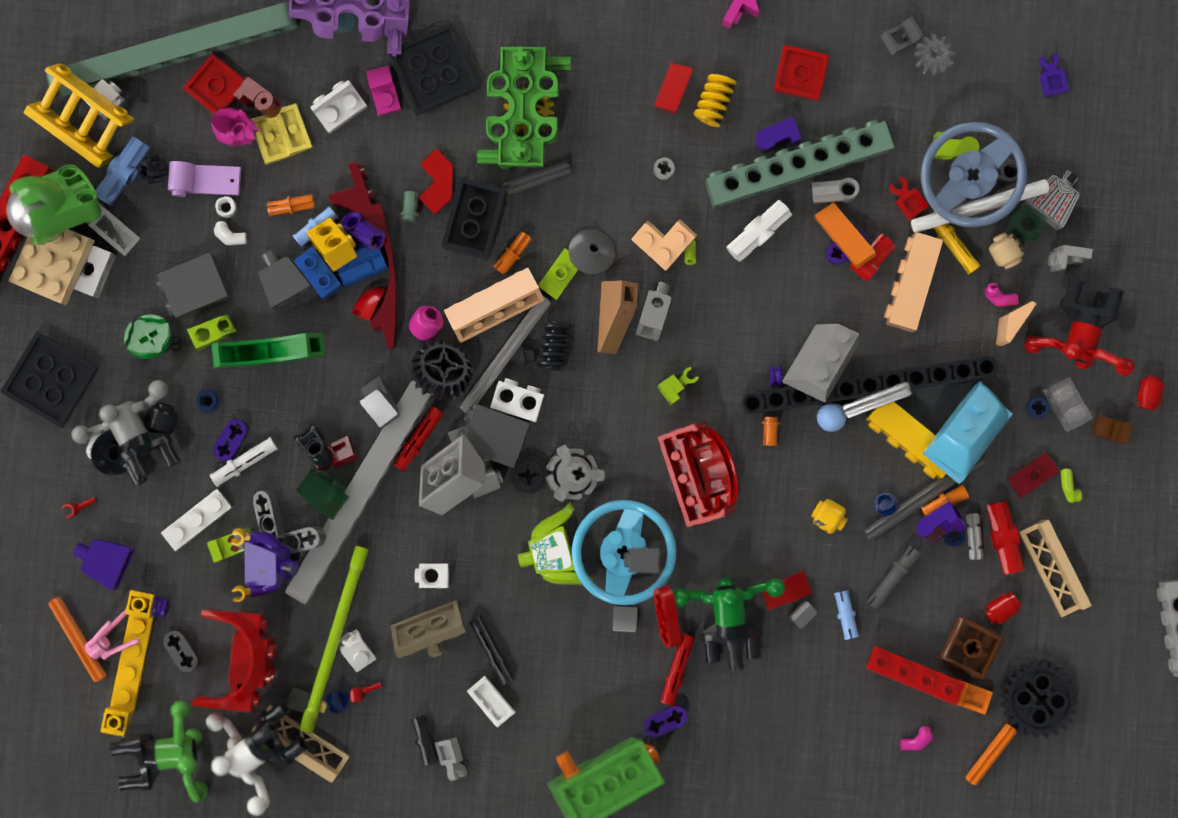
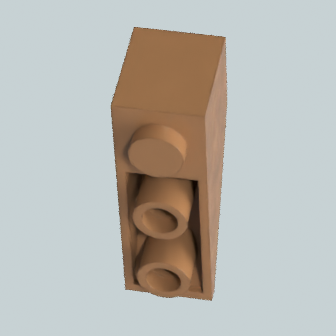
M622 280L602 281L597 352L617 354L637 308L638 283Z

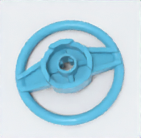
M616 500L597 507L583 519L573 539L572 561L580 582L595 597L611 604L633 605L652 598L654 589L667 584L676 564V542L669 524L656 510L637 501ZM624 509L616 530L610 532L603 539L600 546V558L606 567L604 591L594 584L584 569L581 556L582 542L589 527L599 517L611 511ZM644 514L652 519L662 531L667 545V560L662 574L651 587L643 592L624 596L632 574L636 573L628 572V567H624V559H620V554L617 553L618 548L622 549V545L627 546V551H629V548H647L645 540L641 537Z

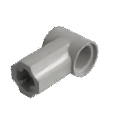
M852 178L812 183L813 204L840 201L849 203L856 199L859 192V184ZM845 185H850L854 188V194L847 196L843 194L841 189Z

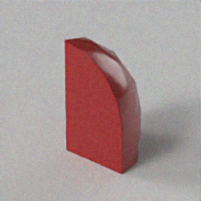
M375 287L363 292L356 301L351 314L371 322L377 314L387 289Z

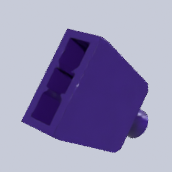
M93 539L90 547L79 542L73 551V556L84 560L80 568L83 573L113 591L118 590L136 548L101 539Z

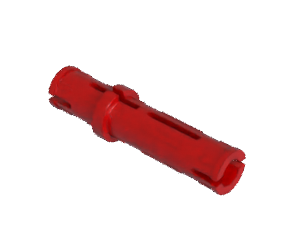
M432 406L408 443L405 442L403 444V450L392 464L405 473L413 458L420 454V448L445 414Z
M681 633V642L678 644L669 675L665 677L666 685L660 702L671 706L675 705L679 687L684 682L682 677L695 637Z

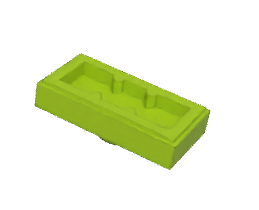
M564 248L538 285L541 290L555 300H558L578 272V269L572 264L569 258V251Z

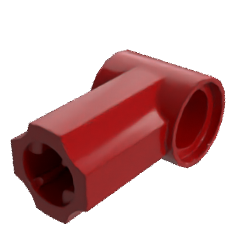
M883 234L877 236L870 244L876 252L875 257L858 269L852 263L849 266L866 282L880 268L879 265L896 247Z

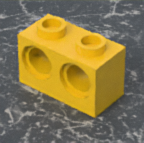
M331 218L326 219L306 232L317 252L333 272L357 257L353 249L356 247V244L349 234L347 235L340 223L335 224Z

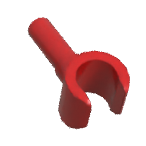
M92 497L78 504H65L61 509L71 507L72 513L65 518L76 517L79 514V510L97 501L95 497Z
M381 682L367 687L352 688L350 690V701H363V693L382 688Z

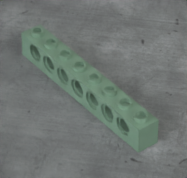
M878 120L870 121L864 124L865 128L856 130V127H852L842 131L843 135L837 137L830 134L820 138L821 142L812 144L811 141L798 145L797 150L791 152L789 149H784L776 152V156L767 159V156H762L754 159L753 164L745 166L744 163L732 166V171L723 173L722 170L710 173L709 178L705 181V185L713 209L891 152L894 149V145L886 121L880 123ZM862 136L868 137L871 145L868 147L861 145L859 138ZM840 143L847 145L849 152L846 154L840 153L837 145ZM823 151L826 154V160H817L815 152ZM794 158H801L804 161V167L796 168L792 160ZM772 165L780 166L782 174L778 176L773 175L770 172V167ZM750 172H756L760 177V181L752 183L747 175ZM729 179L735 180L738 188L729 190L725 186V181Z

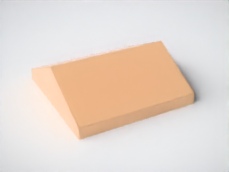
M1029 302L999 318L996 345L1001 347L1011 342L1035 307V302Z

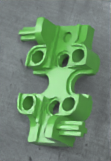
M501 47L500 70L494 71L489 75L487 80V96L505 98L509 103V109L501 117H487L486 133L491 141L498 145V150H478V164H498L502 170H511V167H544L545 146L552 145L557 141L559 123L557 117L540 116L536 112V104L542 98L560 96L559 81L555 74L550 71H571V57H549L546 47ZM522 77L529 79L530 82L528 88L524 90L518 89L516 85L518 79ZM505 80L506 85L503 89H495L496 81ZM551 80L553 81V86L549 90H544L541 88L543 81ZM521 124L528 126L529 129L524 137L517 136L515 132L517 126ZM498 126L505 128L504 134L500 137H496L493 134ZM551 127L552 133L550 136L542 137L540 135L542 128Z

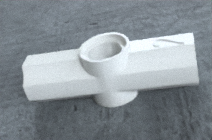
M778 200L764 214L757 216L744 228V232L726 248L737 261L741 262L757 246L760 247L775 233L774 231L792 216V213L784 203Z

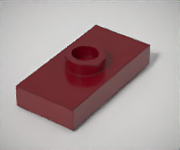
M1044 452L1006 478L1017 496L1022 498L1060 471L1047 452Z

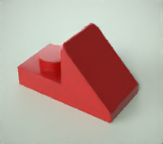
M804 571L781 579L785 584V591L781 596L773 597L767 591L761 594L767 609L771 610L789 602H795L811 594L812 591Z

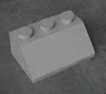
M840 324L815 325L784 377L783 383L820 401L826 402L858 347L859 333Z
M461 435L421 466L420 507L443 515L485 485V464L466 436Z

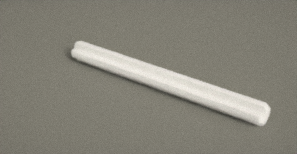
M1043 179L1027 184L1020 201L1048 193L1050 189L1047 180ZM1014 189L958 205L951 209L950 212L962 217H970L1002 207L1008 202ZM932 213L913 219L911 227L915 233L950 222L943 219L937 213Z

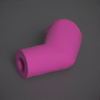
M996 283L987 285L985 289L986 298L995 306L1018 305L1017 293L1003 294Z
M928 726L920 727L919 735L915 739H900V749L906 751L923 750L933 740L931 728Z

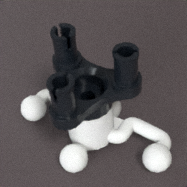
M283 701L278 702L270 710L260 713L256 719L255 730L247 734L243 740L232 722L221 714L212 713L206 719V726L209 730L217 732L224 728L230 736V739L227 741L228 751H226L224 756H219L212 762L213 772L222 776L229 772L235 777H242L247 784L255 785L258 797L251 798L247 804L249 813L255 816L265 812L270 800L262 777L256 775L254 770L267 760L287 768L294 762L296 757L309 749L308 743L302 737H298L297 740L287 747L281 742L278 736V729L275 728L277 727L276 722L290 713L287 703H283Z

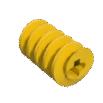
M711 74L707 77L709 83L704 85L706 92L701 93L700 97L702 100L698 101L697 107L699 109L694 111V116L707 125L720 127V124L715 120H722L724 118L719 113V110H727V107L722 102H730V98L726 96V93L733 94L734 91L729 85H737V82L724 75Z

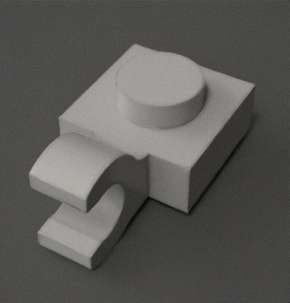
M457 737L435 742L441 766L446 765L448 779L454 781L458 780V776H467L465 766L459 763L463 760Z

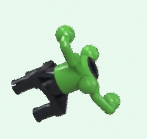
M177 701L171 707V714L174 717V737L155 739L149 733L110 742V746H113L110 747L112 757L133 754V756L137 757L141 772L138 775L119 776L118 785L120 792L141 789L142 791L152 790L160 770L178 768L179 772L183 773L184 785L193 802L198 803L207 796V785L200 781H193V771L196 768L197 746L202 741V734L195 728L184 732V719L190 714L188 703Z

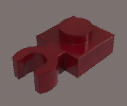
M346 436L329 444L328 446L334 454L333 461L326 467L321 468L316 465V468L320 472H324L331 465L337 469L356 460L357 456L352 440Z

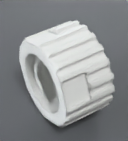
M230 197L219 198L215 203L217 213L223 218H231L237 212V204ZM228 202L231 204V210L225 213L222 211L221 206L223 203Z

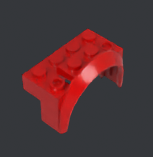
M706 421L657 437L687 527L702 524L736 512L734 507L739 492L736 467L726 443L714 429L707 426ZM707 443L711 444V445H708V446H705V447H702V448H699V449L694 450L695 447H698V446H701V445H704V444H707ZM693 455H694V457H695V459H696V462H697V464H698V467H699V469H700V472H701V475H702V479H703V482H704L705 491L703 490V487H702V484H701V481H700V478H699V475H698V472H697V468H696V465H695V462H694V459H693ZM726 490L725 493L712 497L709 496L711 494Z

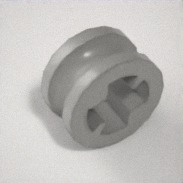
M665 157L658 159L654 164L655 176L660 180H667L673 176L675 171L673 161ZM663 163H667L668 169L671 170L670 173L666 171V175L661 174V169L657 168L659 165L663 166Z

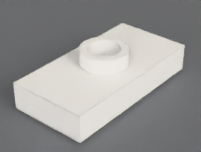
M486 675L467 690L468 694L497 728L516 712Z

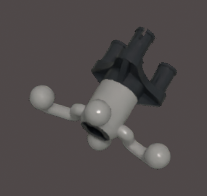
M161 380L153 381L149 385L150 395L145 400L137 403L127 401L116 407L110 404L104 405L99 413L100 419L103 421L102 424L90 428L79 425L72 430V439L79 444L86 443L92 436L111 430L123 451L120 455L121 460L119 463L122 469H126L134 487L148 481L146 477L150 473L147 471L141 457L152 450H159L167 468L181 462L172 445L173 440L170 434L148 432L138 414L140 411L149 409L159 399L166 396L168 387Z

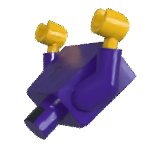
M236 528L233 531V535L241 536V539L233 538L231 540L233 545L240 546L245 540V585L249 586L247 589L241 585L235 586L232 592L240 591L242 596L235 597L233 601L241 602L247 595L256 597L270 594L279 589L283 582L288 581L290 575H297L299 571L298 562L290 561L289 547L282 545L274 535L269 532L256 531L245 533L241 528Z

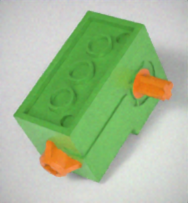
M629 737L578 766L575 765L568 751L561 753L556 757V760L564 774L548 782L547 785L565 818H605L662 785L664 781L656 768L660 764V757L655 748L644 744L640 739Z

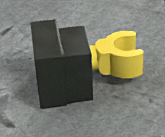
M293 684L286 702L289 708L304 713L311 691ZM321 701L319 712H325L327 707L326 701Z

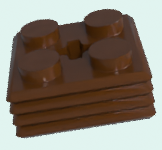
M959 616L939 658L983 680L1004 638L965 617ZM974 641L973 646L976 648V651H970L968 654L966 646Z

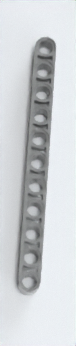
M410 382L397 404L401 416L382 429L323 527L326 534L325 543L321 547L310 549L299 567L297 575L293 577L285 593L302 604L307 605L430 401L429 393L422 395V388L415 389L416 382Z

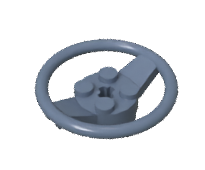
M984 122L961 123L941 133L929 146L921 166L922 190L929 205L943 219L963 227L987 226L1007 216L1019 203L1027 183L1026 160L1018 143L1003 129ZM972 131L988 133L998 138L979 152L970 151L958 156L950 166L948 182L938 195L935 196L930 180L931 165L936 153L945 142L958 134ZM1011 153L1013 154L1017 164V183L1012 196L1003 207L990 215L978 218L962 217L950 212L951 209L967 198L975 199L989 193L996 184L998 178L997 170ZM970 168L973 171L974 169L979 171L977 181H974V179L969 181L967 179L969 176L967 171Z

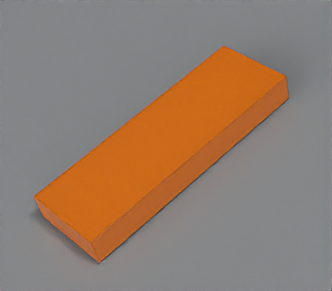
M834 202L814 215L815 220L857 269L876 256L874 249Z

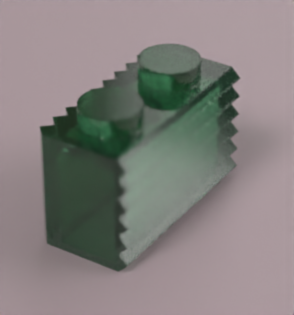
M312 468L307 473L305 480H302V484H299V488H296V492L317 511L333 520L350 497L344 492L346 488L336 480L332 482L334 478L323 469L321 472H318Z

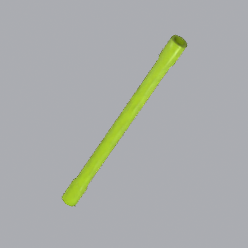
M355 546L349 565L348 576L312 693L299 727L301 731L313 734L319 715V707L369 549Z

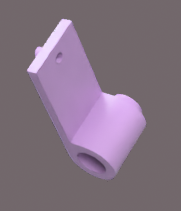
M182 161L169 162L167 190L172 192V196L186 197V193L240 195L241 167L194 165Z

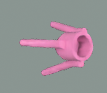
M126 609L112 623L110 621L106 622L97 634L85 644V650L91 658L98 659L101 657L105 660L110 655L140 642V639L137 638L108 650L110 642L106 636L127 615L125 614Z

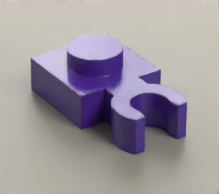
M1056 53L1051 55L1052 64L1046 63L1044 56L1039 58V65L1045 70L1044 73L1039 75L1044 98L1069 91L1064 68L1057 69L1056 67L1059 62Z

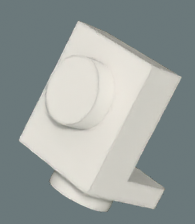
M357 629L346 633L340 639V651L356 672L376 660L375 654L364 642Z

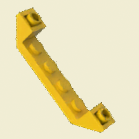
M130 590L125 614H129L123 644L137 638L140 639V642L121 651L110 707L105 708L100 731L102 733L124 737L134 715L155 617H152V608L155 601V595Z

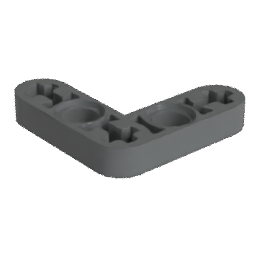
M262 490L255 493L253 505L259 531L276 534L275 537L281 544L289 547L290 554L318 548L325 543V531L319 526L285 533L275 493L271 490ZM267 498V503L264 504L263 499ZM268 518H271L274 522L272 530L267 526ZM316 535V539L307 541L306 537ZM293 536L298 539L297 548H294L291 544Z

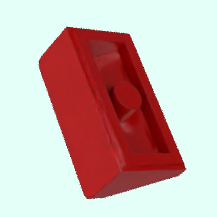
M671 63L654 107L676 115L693 68Z

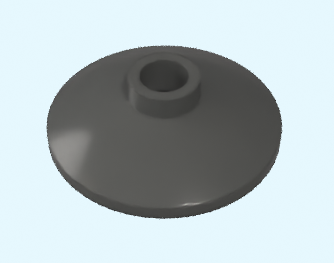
M587 229L577 233L571 240L569 258L579 271L596 275L605 272L612 265L615 258V248L613 242L605 233L595 229ZM590 246H595L597 252H592Z

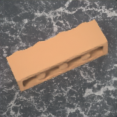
M915 232L912 237L907 238L904 250L907 251L905 260L901 259L897 273H901L898 282H894L891 290V295L894 296L892 305H887L884 317L887 318L886 325L909 332L917 330L943 240Z
M526 268L459 303L453 304L445 309L444 312L458 340L462 343L545 300L529 268Z

